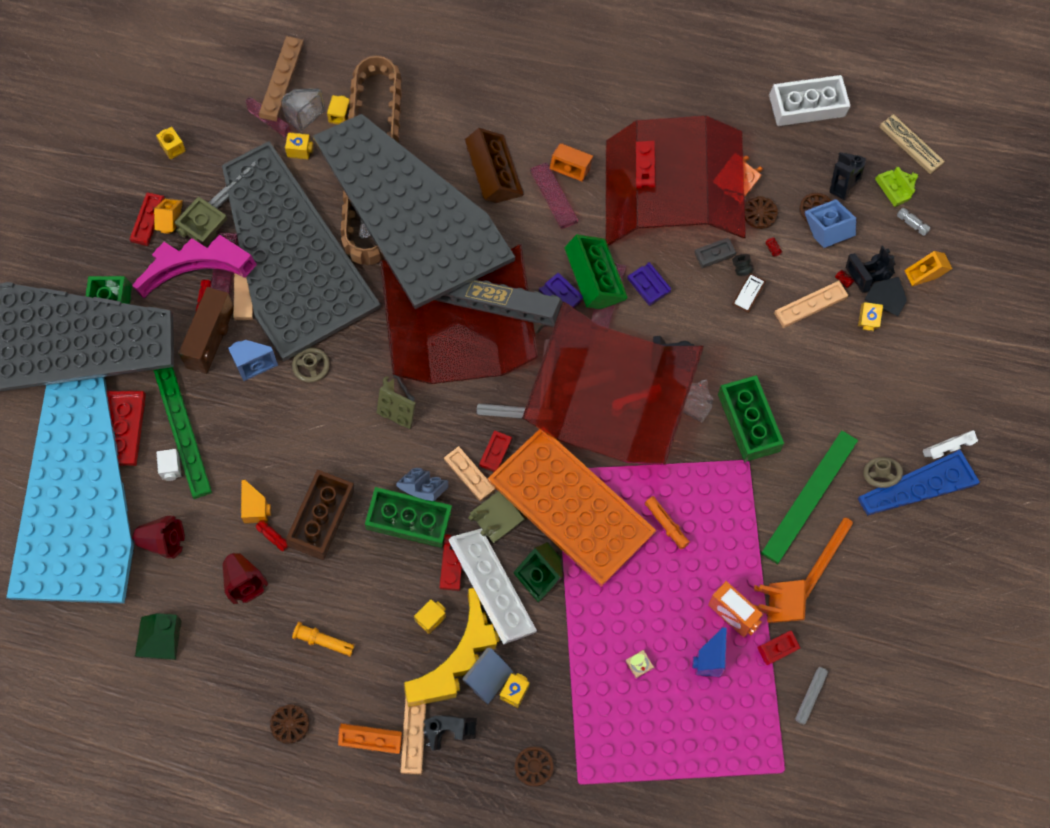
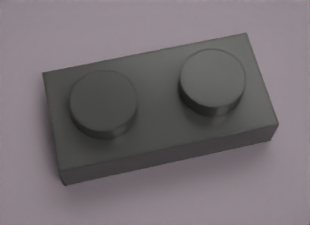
M729 237L698 248L694 252L702 268L736 255Z

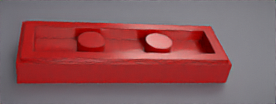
M146 192L129 239L130 242L149 246L155 229L154 209L165 199L164 196Z

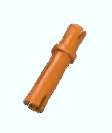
M655 496L650 497L644 504L663 526L666 535L672 538L680 550L687 547L690 541L680 530L681 527L675 524Z

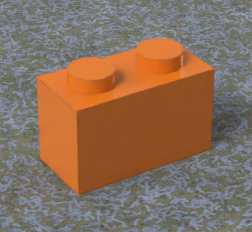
M560 143L552 155L550 169L583 182L590 170L593 155Z

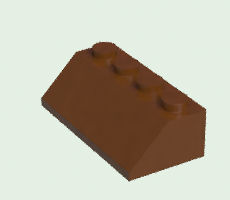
M482 128L475 130L465 139L484 200L499 203L522 197L524 194L504 135Z

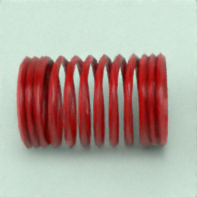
M770 238L765 242L773 257L782 253L775 238Z
M840 270L835 276L846 288H849L854 282L843 270Z

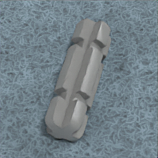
M901 208L897 216L902 220L905 219L904 222L915 230L918 229V232L925 236L929 232L930 226L926 223L922 224L923 221L912 213L909 214L907 209Z

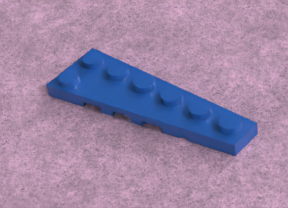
M958 450L902 476L896 485L888 488L878 487L859 496L858 500L868 516L974 487L980 481L961 450Z

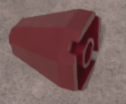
M164 516L140 525L133 532V541L136 546L167 559H175L183 549V546H180V541L185 539L182 521L175 519V516Z
M231 553L225 558L223 562L224 592L233 604H238L237 600L248 603L263 594V586L267 587L268 581L260 570L240 553Z

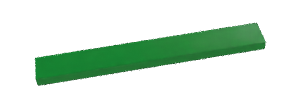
M173 367L155 369L153 371L192 497L197 499L211 494V486Z
M841 430L761 552L763 556L778 565L858 442L857 439Z

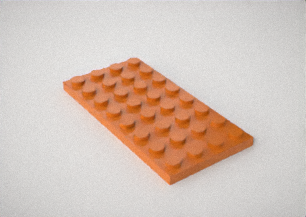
M543 427L488 477V482L601 587L656 533L655 528Z

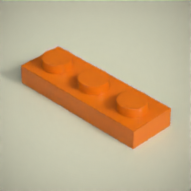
M340 724L339 746L400 754L402 732Z

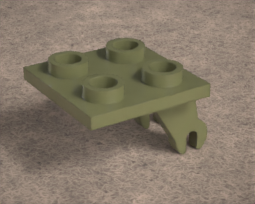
M389 376L384 377L383 387L381 386L379 390L376 413L396 422L400 426L411 429L416 402L395 393L394 379L387 382Z
M499 491L471 511L468 517L470 521L477 522L482 528L480 534L488 536L493 544L525 520L514 505Z

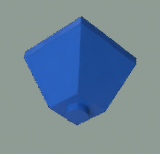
M722 627L698 651L697 655L693 656L692 668L696 669V675L720 677L725 670L727 628Z

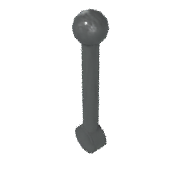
M394 370L392 372L393 377L397 378L408 397L407 399L414 402L415 398L410 395L400 378L399 370Z

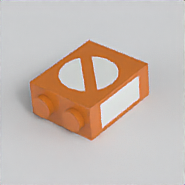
M725 581L712 595L708 606L743 638L747 634L752 636L762 623L760 619L763 613L733 586Z

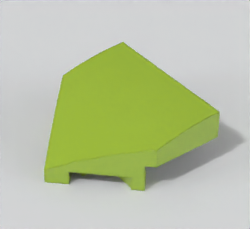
M896 167L894 171L890 170L877 175L875 180L893 206L896 207L911 199L915 192L914 187L918 174H908L901 171L899 167Z

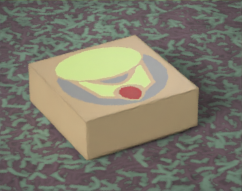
M644 650L626 659V663L636 679L654 669Z

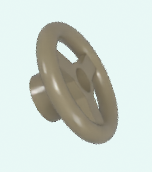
M313 347L296 354L292 362V370L295 376L301 381L308 383L317 382L324 378L330 367L329 358L326 353ZM323 359L324 368L317 375L315 368L317 363ZM298 366L309 370L311 377L302 375L298 370Z
M879 457L872 459L865 465L863 475L869 484L879 488H888L896 485L901 480L903 469L894 459ZM875 465V471L869 473L870 468ZM891 465L897 470L896 476L891 474ZM873 478H887L890 481L878 482L875 481Z

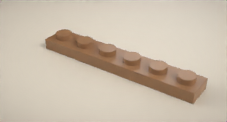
M286 36L259 112V118L277 122L303 47L302 39Z

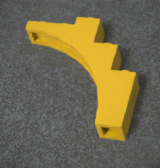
M474 588L468 589L469 619L465 634L456 650L434 671L421 678L404 683L408 707L456 698L457 691H460L458 678L454 679V677L464 676L479 659L478 654L474 653L485 651L487 647L496 649L499 635L494 630L493 624L485 626L487 624L486 613L481 611L480 605L483 604Z

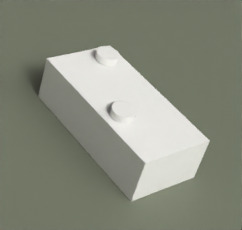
M842 75L774 84L769 94L777 126L845 117L850 108Z

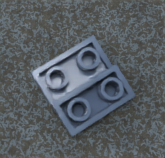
M413 468L397 482V487L420 499L435 501L448 488V480H441L440 477L430 478V471H423L422 468Z
M487 647L462 680L486 704H489L513 671L491 648Z

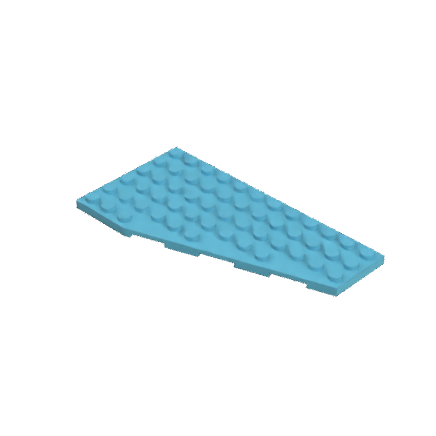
M104 377L46 385L6 597L10 600L125 604L134 543L131 538L125 490L121 480L117 444L112 427L107 386Z

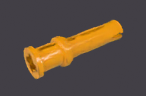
M301 622L297 623L292 639L304 640L309 645L318 644L349 657L352 655L355 644L320 633L318 628L312 629L302 625Z

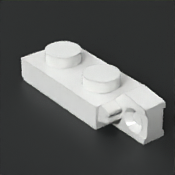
M972 430L923 449V454L925 457L936 459L944 456L943 452L947 450L950 452L961 449L960 445L962 444L971 446L978 439L975 431Z

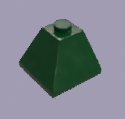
M548 542L535 547L513 572L537 602H540L563 577L560 556Z
M156 613L142 616L135 657L176 660L182 622L178 615Z

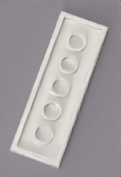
M482 528L452 536L449 542L503 644L534 634L537 630L487 537L480 534Z

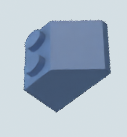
M837 199L805 211L812 234L823 248L856 236V217Z
M244 340L235 342L228 348L243 381L278 366L274 352L269 346Z

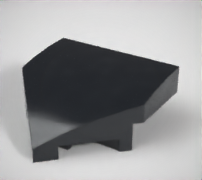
M895 277L873 283L865 301L883 305V310L898 317L907 299L900 278Z

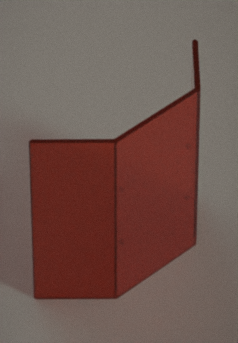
M708 116L636 120L606 140V243L608 246L639 228L710 225L738 237L746 238L742 131ZM655 141V188H650L649 186L636 188V142Z
M522 244L511 249L515 256V261L476 280L489 281L497 285L504 284L511 288H522L529 291ZM380 260L393 375L427 384L447 383L503 376L538 358L533 322L436 300L415 309L388 263Z
M563 302L522 419L554 437L556 440L626 463L666 465L704 346H662L597 325L572 306Z

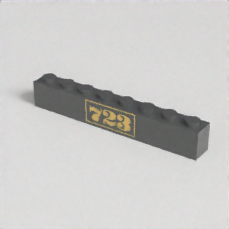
M474 280L435 299L444 303L556 328L565 310V306L558 296H548L537 291L529 292L522 288L515 289L504 284L497 285L489 281Z

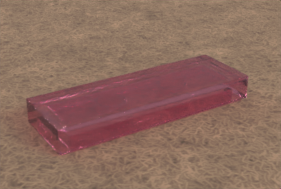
M249 97L245 101L247 109L259 118L262 105ZM279 117L277 122L259 118L286 139L288 133H291L290 126Z

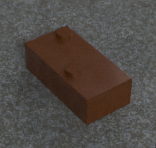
M210 287L206 288L179 350V355L187 369L204 374L208 373L220 342L228 332V324L234 312V306L227 292Z
M317 470L286 537L287 547L324 560L354 493V483Z

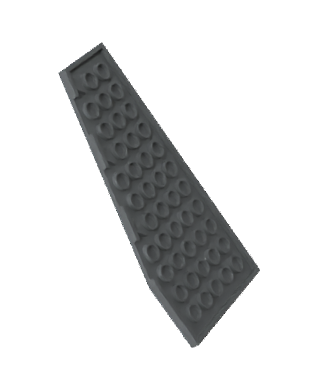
M363 114L313 135L314 142L415 309L515 261L514 254L485 211Z
M270 141L222 165L226 187L233 181L237 182L228 190V196L239 246L251 254L257 264L246 276L255 319L283 362L381 308V304ZM255 161L256 166L253 168L251 164ZM248 167L251 168L246 175L242 174ZM241 175L243 178L238 181L236 178Z
M12 282L0 283V391L174 367L173 312L171 310L149 306L142 307L97 297L79 296L46 288L39 289L17 285Z

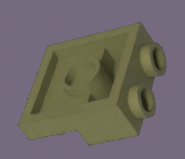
M198 196L174 223L177 227L176 231L183 238L188 236L207 247L217 236L216 231L228 218L224 213Z

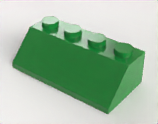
M576 234L564 249L586 308L603 309L625 301L628 297L605 238Z

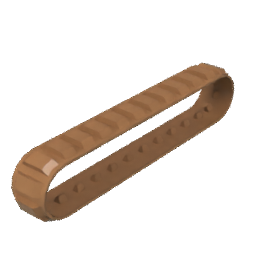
M368 57L362 60L353 71L349 119L358 116V110L362 107L359 95L360 92H363V86L361 85L363 81L372 75H386L390 80L394 81V85L390 86V92L393 93V101L389 102V108H392V116L388 117V123L391 124V132L387 134L399 143L402 99L400 71L397 65H394L391 60L385 57ZM343 190L344 205H342L341 241L347 256H351L353 262L361 265H373L381 262L384 257L377 245L373 248L362 249L355 247L354 241H350V234L354 233V228L351 227V218L355 217V211H352V203Z

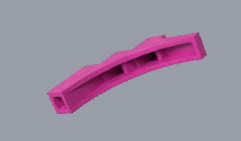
M221 235L213 240L208 248L192 238L180 251L163 242L152 254L155 261L136 279L132 286L141 297L145 298L152 290L166 280L185 272L207 268L222 269L246 278L257 264L251 254Z

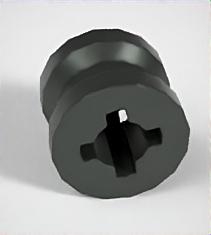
M740 254L733 258L732 262L736 266V275L745 276L753 272L754 268L750 263L751 258L749 254Z

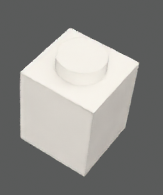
M177 449L157 451L158 474L162 480L173 481L178 477H182L180 455Z

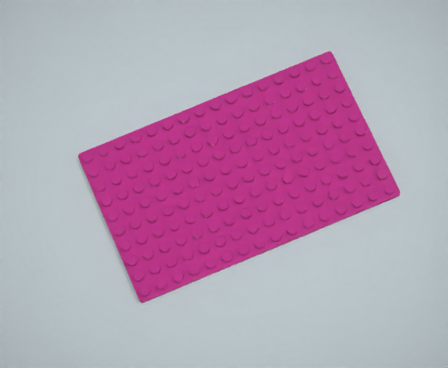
M734 460L588 468L655 528L656 533L602 587L562 551L578 783L586 785L783 773L785 766L773 663L766 666L757 648L770 641L767 614L763 613L760 619L762 623L752 636L747 634L743 638L708 606L712 595L725 581L733 586L751 604L757 606L759 604L766 605L765 593L754 591V585L760 587L764 583L749 461ZM655 496L675 524L681 527L680 530L690 541L687 547L680 550L672 538L666 535L663 526L644 504L650 497ZM722 627L727 628L725 670L720 677L696 675V669L692 668L693 656H696L698 651ZM644 650L654 669L636 679L627 665L626 659Z

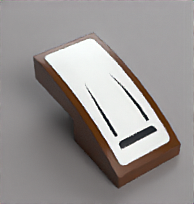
M750 273L732 305L749 313L767 281Z

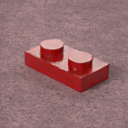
M494 430L479 466L495 472L502 464L512 437Z
M792 630L757 648L767 666L800 649V646Z

